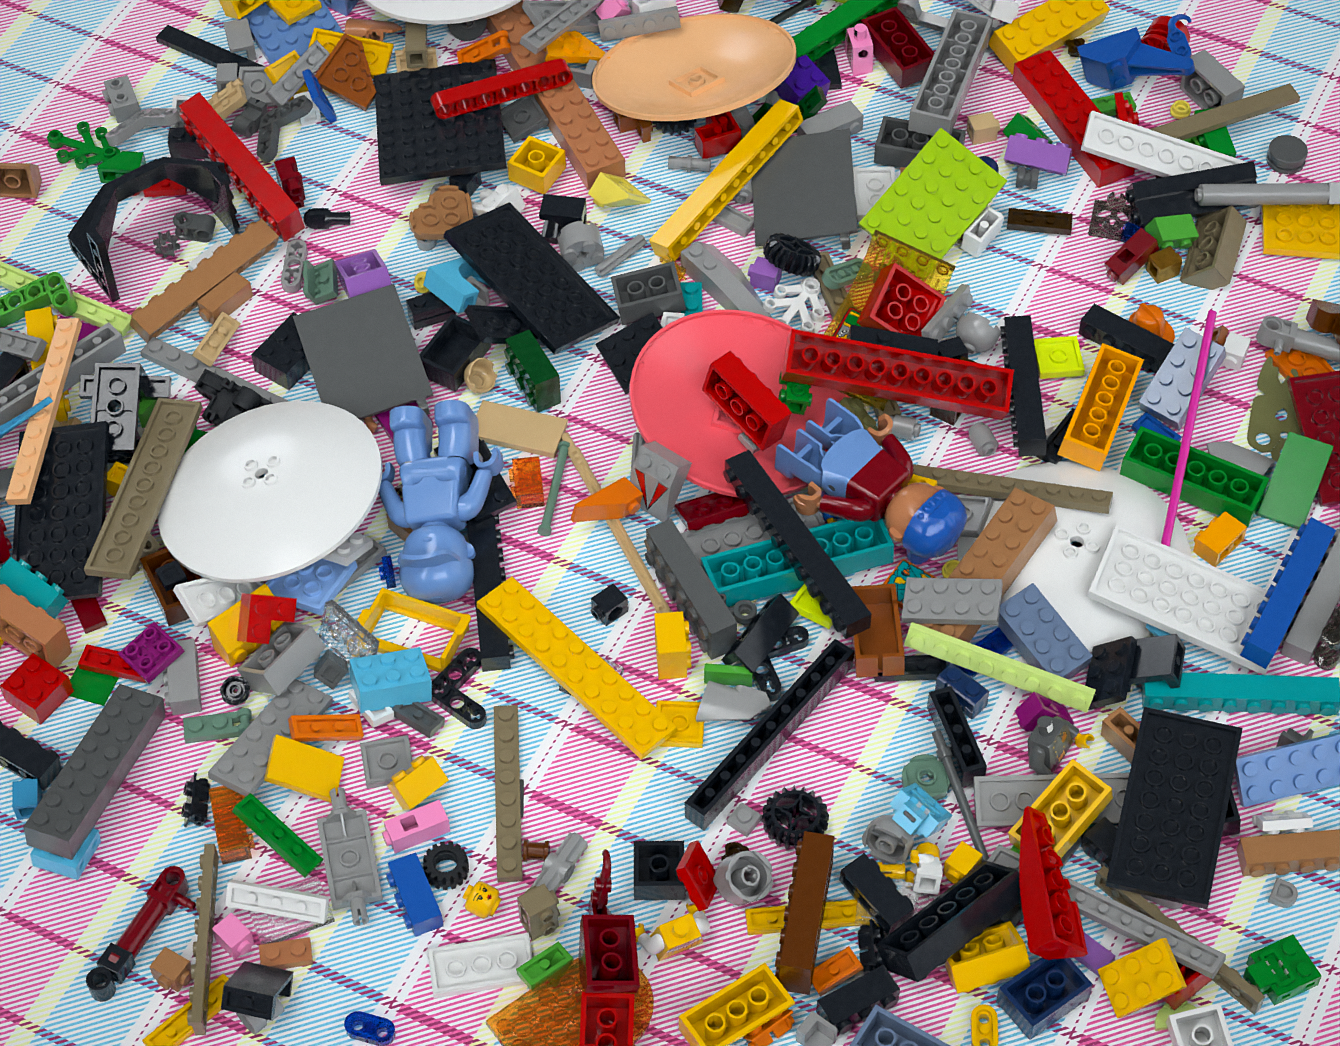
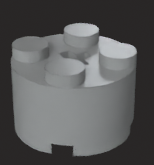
M583 221L570 223L561 229V234L557 237L561 256L576 272L604 261V247L600 231L594 223L589 222L590 225L583 224Z
M742 851L730 855L720 862L713 877V882L720 895L726 901L737 906L760 900L770 892L773 886L771 873L773 869L769 860L761 853Z

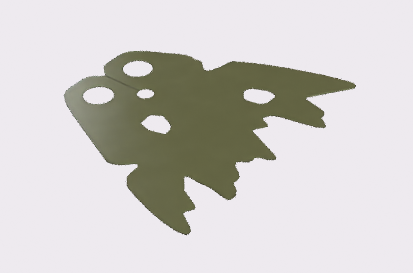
M1268 357L1262 366L1257 381L1258 389L1264 392L1265 395H1258L1253 398L1247 441L1252 448L1261 453L1271 452L1272 459L1278 462L1280 451L1283 449L1287 439L1282 438L1280 434L1282 432L1288 434L1289 431L1299 435L1301 433L1287 380L1291 377L1288 376L1281 384L1278 378L1279 368L1274 367L1273 358ZM1292 369L1291 373L1294 377H1298L1297 370ZM1281 409L1287 412V418L1284 421L1275 418L1276 413ZM1260 433H1265L1270 437V442L1266 445H1261L1256 441V436Z

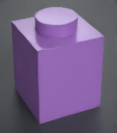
M757 256L755 263L750 264L748 269L750 284L753 287L774 292L775 287L781 280L782 270L769 263L766 258Z

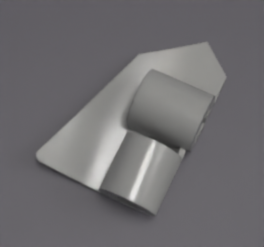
M1228 441L1212 442L1206 445L1209 454L1263 476L1266 475L1267 470L1275 463L1273 459Z
M709 680L696 715V722L751 720L770 708L771 703L764 691L743 685H737L733 688Z

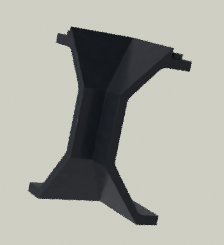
M162 157L148 162L101 187L67 237L71 251L112 303L120 299L108 255L118 202L168 178L190 189L192 193L196 192L234 236L237 233L239 234L238 229L240 225L235 217L237 210L232 202L234 195L229 187L231 181L226 173L225 163Z

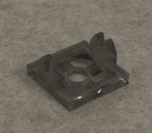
M1112 192L1107 196V201L1095 199L1088 232L1089 236L1127 242L1132 237L1134 223L1130 219L1131 207L1126 205V197L1123 193L1120 194L1119 198H1116L1115 192ZM1104 210L1111 211V214L1106 217L1098 216ZM1117 213H1124L1128 221L1120 220ZM1110 219L1116 220L1114 225H1110Z

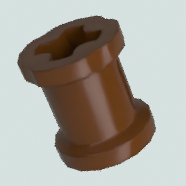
M524 839L523 862L528 860L545 861L550 854V841L541 843L529 842L528 839Z

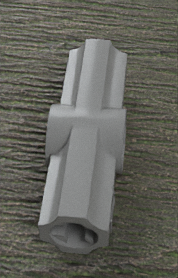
M569 832L555 853L551 852L547 856L542 866V872L531 887L545 884L549 891L553 890L556 892L561 883L565 884L572 876L576 862L588 846L587 841L581 835Z

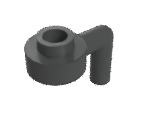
M719 594L726 604V595ZM741 600L734 607H727L739 624H750L757 615L756 605L749 600Z

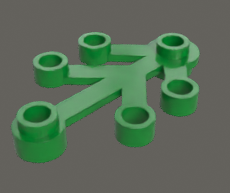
M81 121L77 124L78 133L82 135L84 142L65 137L59 130H52L47 136L48 144L53 149H59L64 145L77 149L71 152L65 149L59 150L56 153L58 162L62 164L74 159L78 169H85L87 166L105 162L120 153L117 147L109 146L105 137L108 131L105 127H98L95 130L96 138L101 141L103 148L95 146L90 135L89 123L86 121ZM89 154H94V155H95V156H92V157H89V158L86 157V155H89Z

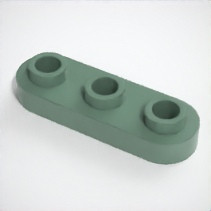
M855 258L826 268L821 278L827 288L839 289L867 279L872 272V267L864 259Z

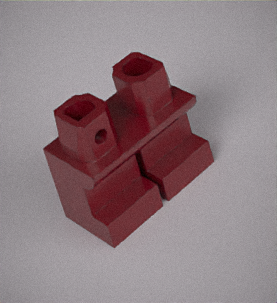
M292 156L274 161L278 185L298 208L304 207L303 200H306L302 174L298 172L295 157Z

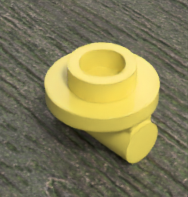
M424 271L419 272L414 279L415 289L420 293H428L430 291L423 285L426 277V272Z

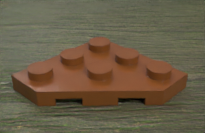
M344 33L315 77L318 79L322 89L366 111L375 99L376 93L362 42Z

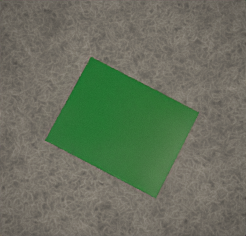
M77 666L70 679L74 691L70 697L104 706L119 677L82 670Z

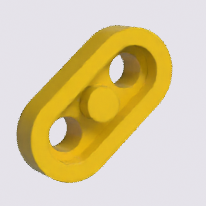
M982 1004L976 1006L971 1013L970 1019L971 1046H981V1043H987L989 1046H998V1019L996 1011L989 1005ZM983 1018L986 1019L988 1022L981 1023L979 1020Z

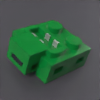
M1294 934L1249 954L1246 962L1248 967H1246L1243 978L1250 985H1255L1263 995L1267 994L1274 1006L1318 986L1322 977Z

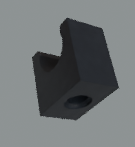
M543 194L539 219L545 221L541 235L550 244H558L557 237L560 236L561 229L566 225L577 221H583V224H587L586 198Z

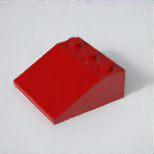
M894 262L881 269L857 323L863 327L922 337L921 330L943 306L947 297Z

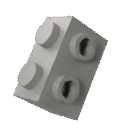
M128 75L104 81L106 90H102L105 102H110V104H107L111 116L115 115L117 123L124 122L140 111Z

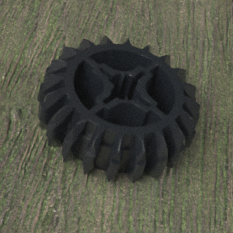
M783 233L770 235L763 252L768 262L774 264L775 267L789 274L792 273L802 277L814 275L820 266L822 258L815 246H811L810 243L796 236L793 237Z
M795 785L791 791L784 787L782 794L775 791L773 798L768 797L767 805L763 807L762 822L764 824V831L768 832L770 840L776 839L775 843L777 846L784 843L786 850L790 845L794 846L796 850L798 840L803 841L804 831L824 834V831L828 829L829 814L827 812V805L822 803L821 796L815 797L814 790L807 793L805 787L801 791L797 790Z

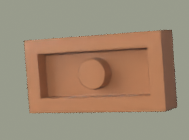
M310 937L259 945L261 965L279 969L313 965Z

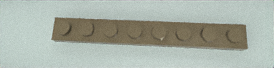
M518 705L493 706L497 882L523 881Z
M205 844L204 854H200V869L203 871L202 876H198V889L201 891V897L196 899L199 919H195L194 923L195 934L198 936L197 942H193V956L196 957V962L191 965V978L194 980V987L189 988L192 1010H188L187 1013L188 1025L193 1027L195 1036L206 1035L213 945L212 928L214 927L219 863L215 844Z
M1103 866L1097 872L1094 884L1113 900L1199 941L1195 936L1186 933L1174 919H1169L1164 915L1157 905L1148 902L1140 894L1105 886L1108 868ZM1223 963L1212 981L1255 1015L1261 1008L1265 996L1261 991L1259 992L1255 985H1250L1244 980L1237 970Z

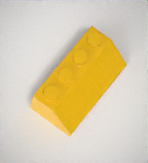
M763 963L679 1015V1031L690 1046H729L795 1005V1001L767 964Z

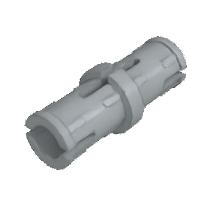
M669 155L668 169L687 170V172H710L711 159L692 158L690 155L688 157Z

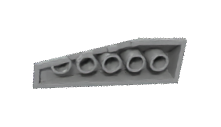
M697 241L681 251V270L695 282H702V289L725 310L748 311L772 318L770 313L766 312L763 308V302L742 270L714 245Z

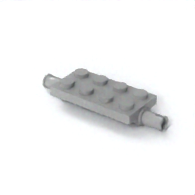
M338 787L339 797L336 795L335 788L329 792L333 808L331 813L327 817L317 819L332 908L333 910L351 907L352 922L354 925L360 926L359 916L362 918L363 925L369 922L366 904L381 901L383 896L366 809L358 811L350 809L347 806L345 789Z

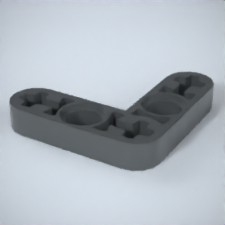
M305 95L299 96L262 116L259 124L256 153L265 163L271 162L278 153L280 128L306 116L312 110L313 103Z

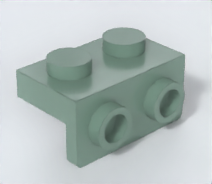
M330 259L316 266H313L308 260L304 261L302 275L304 278L303 293L305 297L310 299L315 305L337 297L338 277L334 260Z

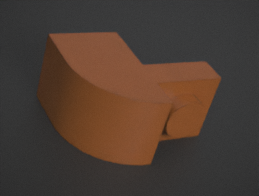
M613 111V120L620 134L636 129L643 143L651 141V132H653L651 121L627 117Z

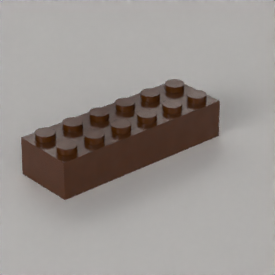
M804 831L803 841L798 840L797 859L793 864L792 884L789 885V902L784 912V929H781L780 951H777L775 961V976L787 992L810 995L833 866L835 838L833 835Z

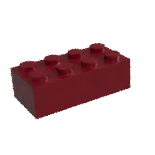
M897 6L861 20V24L866 25L873 43V54L901 89L924 79L935 53Z

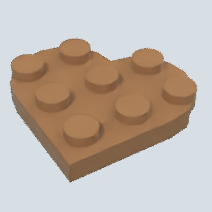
M445 185L438 187V191L432 195L430 194L429 202L419 204L417 209L410 212L409 226L414 233V237L417 240H444L443 236L446 230L473 219L471 198L468 193L465 194L463 191L458 190V186Z

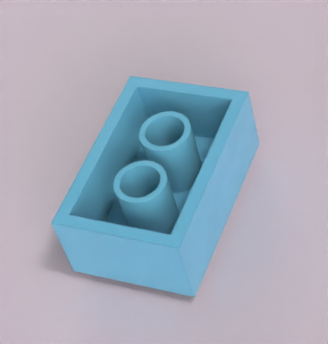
M420 647L349 659L350 682L360 713H365L367 710H382L385 707L393 708L395 705L403 704L404 706L414 702L432 701V680Z

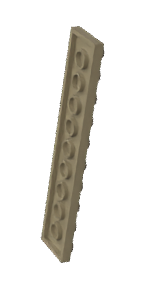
M167 398L157 399L84 567L86 575L131 580L203 409L201 402Z

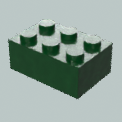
M526 330L505 339L506 370L510 376H514L518 390H523L528 405L533 406L535 411L539 413L561 404L559 374L531 331Z

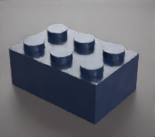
M1041 958L999 987L996 1002L1025 1036L1031 1040L1088 1000L1093 984L1070 958L1052 960Z

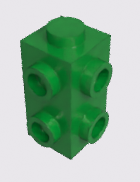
M781 371L779 384H782V389H780L778 399L786 404L793 414L804 415L806 408L810 407L812 403V393H809L812 385L781 380Z

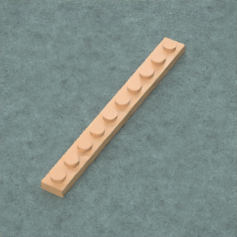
M79 318L58 319L33 406L47 397H50L53 402L28 420L5 498L8 505L31 504L81 330L82 322Z

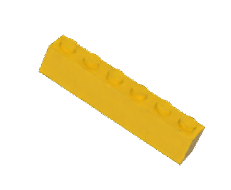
M51 307L25 311L27 335L41 338L48 343L38 362L31 361L32 370L44 364L47 359L58 320V315H53ZM69 390L62 393L55 419L60 423L68 421L67 412L71 411L69 398H65V395L69 394Z

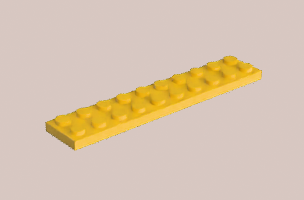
M511 576L477 601V608L641 760L676 733L677 726L514 577Z

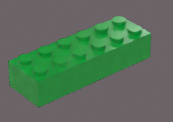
M1140 426L1123 458L1120 475L1171 495L1181 442ZM1190 446L1180 500L1219 516L1226 511L1249 527L1265 495L1270 478Z

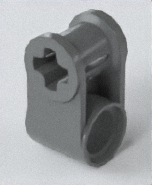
M177 213L173 217V224L176 226L175 235L178 236L179 240L210 242L213 237L216 220L208 214Z

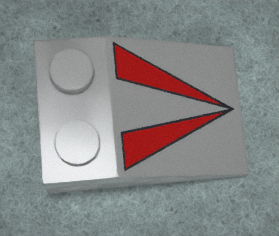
M656 441L641 445L633 465L631 483L643 493L640 509L664 522L670 518L692 463Z

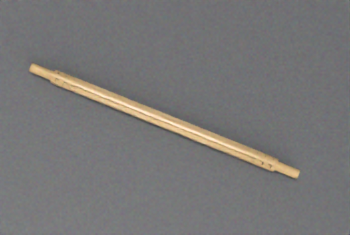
M568 432L563 433L561 439L570 443L568 456L575 469L580 474L590 494L598 492L602 488L580 448L576 447ZM606 520L655 607V611L657 613L672 612L620 520Z

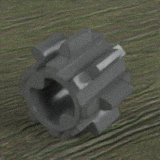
M170 230L164 234L158 232L159 238L153 240V244L157 246L155 253H162L163 258H166L167 255L174 257V251L180 249V244L176 243L178 236L170 235ZM166 242L172 243V244H168L167 247H163V246H162V245H165Z

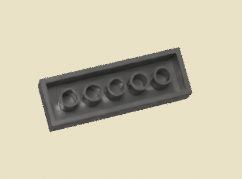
M669 519L646 529L644 543L647 553H645V559L649 566L653 565L658 581L666 586L667 595L671 601L674 600L676 602L678 612L683 611V617L689 621L690 633L696 635L699 639L700 649L703 653L707 652L711 660L726 654L737 640V622L672 519Z

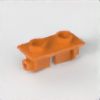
M789 1009L783 1011L742 1038L750 1041L748 1046H768L773 1042L769 1033L773 1032L774 1036L779 1038L792 1029V1025L795 1023L791 1016L793 1011Z

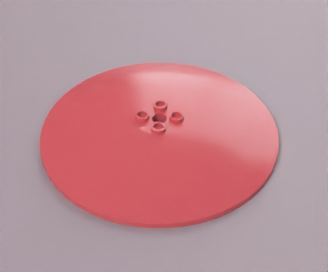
M710 310L679 318L660 329L648 340L639 353L631 373L629 385L632 415L646 444L656 441L690 461L692 465L686 480L719 494L738 497L733 485L725 480L723 471L725 470L726 459L748 450L738 440L739 434L743 433V431L702 391V387L710 364L731 351L778 398L780 389H782V384H779V375L783 370L787 337L791 329L794 328L776 319L748 311ZM811 386L809 393H812V403L810 407L806 408L804 415L792 413L782 439L764 451L760 449L753 454L783 495L808 487V483L797 477L789 479L775 470L776 446L782 444L794 452L796 431L798 429L805 431L808 420H812L822 427L827 399L832 398L839 403L844 397L849 398L848 392Z

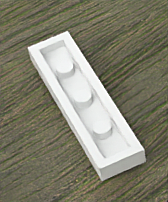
M231 879L228 882L225 906L324 924L327 920L329 896Z

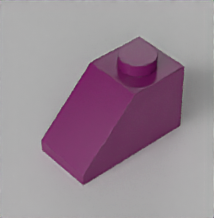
M1033 692L1015 710L1019 719L1018 724L1027 732H1033L1037 726L1038 719L1042 716H1058L1074 724L1065 706L1036 692Z

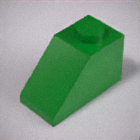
M122 151L99 164L97 170L100 182L108 183L146 164L144 152Z

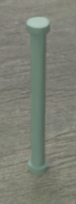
M561 441L558 444L559 453L542 524L538 526L537 530L541 536L547 537L551 535L552 529L550 526L568 455V447H570V443L567 441Z

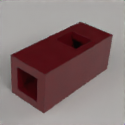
M1140 228L1104 263L1107 270L1106 275L1113 282L1118 281L1124 285L1148 261L1149 255L1159 251L1157 240L1143 228Z

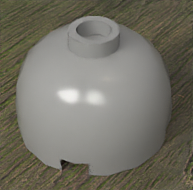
M968 312L966 316L964 313L961 314L956 326V337L960 336L969 353L986 352L997 343L1001 331L997 325L994 328L990 326L989 319L972 312Z
M881 815L873 819L862 835L864 847L868 845L871 849L870 854L883 863L896 864L897 861L905 862L914 845L913 834L910 835L892 819L893 815Z

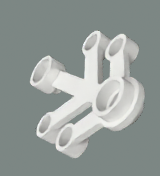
M812 277L805 278L801 281L800 285H777L773 292L774 297L777 299L767 298L763 304V308L768 313L774 312L776 308L789 307L782 317L774 318L789 325V322L798 312L802 322L800 330L813 332L815 327L810 317L812 320L819 322L825 314L817 297L821 291L820 283ZM787 294H799L796 298H785ZM807 299H809L812 306L810 317L805 305Z

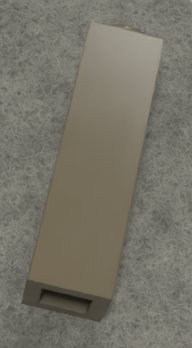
M405 21L407 68L428 67L427 24Z

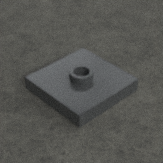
M533 95L522 97L501 109L502 125L513 143L550 123Z

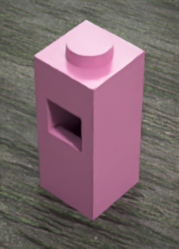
M440 800L383 821L385 831L382 832V836L386 846L391 845L394 853H398L450 832L449 819Z

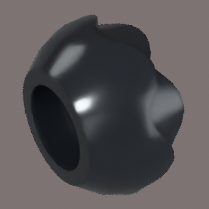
M228 677L220 687L223 701L229 705L244 703L250 695L248 681L244 677Z

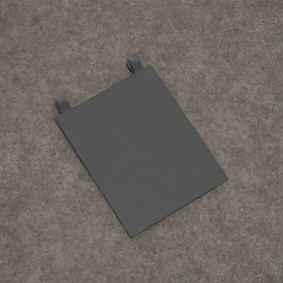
M850 128L789 137L752 177L756 247L763 246L764 252V246L770 235L783 233L803 240L840 235L842 250L851 249L850 234L858 233Z
M394 284L293 316L321 403L344 409L360 420L416 402L418 407L424 410L427 415L430 414L426 398L434 395Z

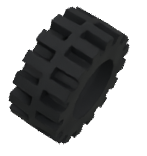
M445 841L440 842V846L434 844L432 845V850L428 849L426 851L427 855H424L423 869L431 886L434 884L436 889L443 887V890H448V887H451L453 890L456 888V884L461 886L463 879L466 880L468 877V857L465 850H461L460 845L456 844L454 846L453 842L450 841L448 844H445ZM443 860H452L457 864L453 870L448 872H441L436 869V865Z

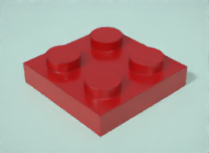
M699 840L689 843L676 871L678 879L683 882L688 891L690 900L696 905L698 911L708 909L717 891V887L713 882L716 871Z

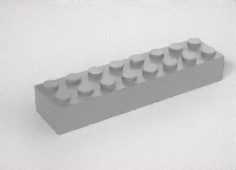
M958 9L953 10L911 107L908 130L934 136L942 128L951 135L991 38L993 17Z

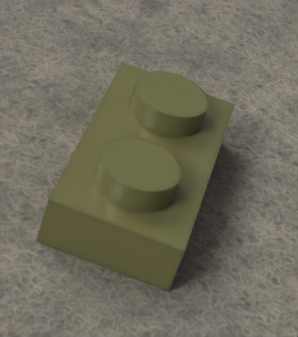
M844 397L839 402L840 405L857 416L865 430L871 427L878 431L876 421L869 416L861 400Z

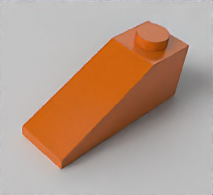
M623 477L576 503L570 520L572 522L622 519L629 514H635L640 509L643 493L626 477Z

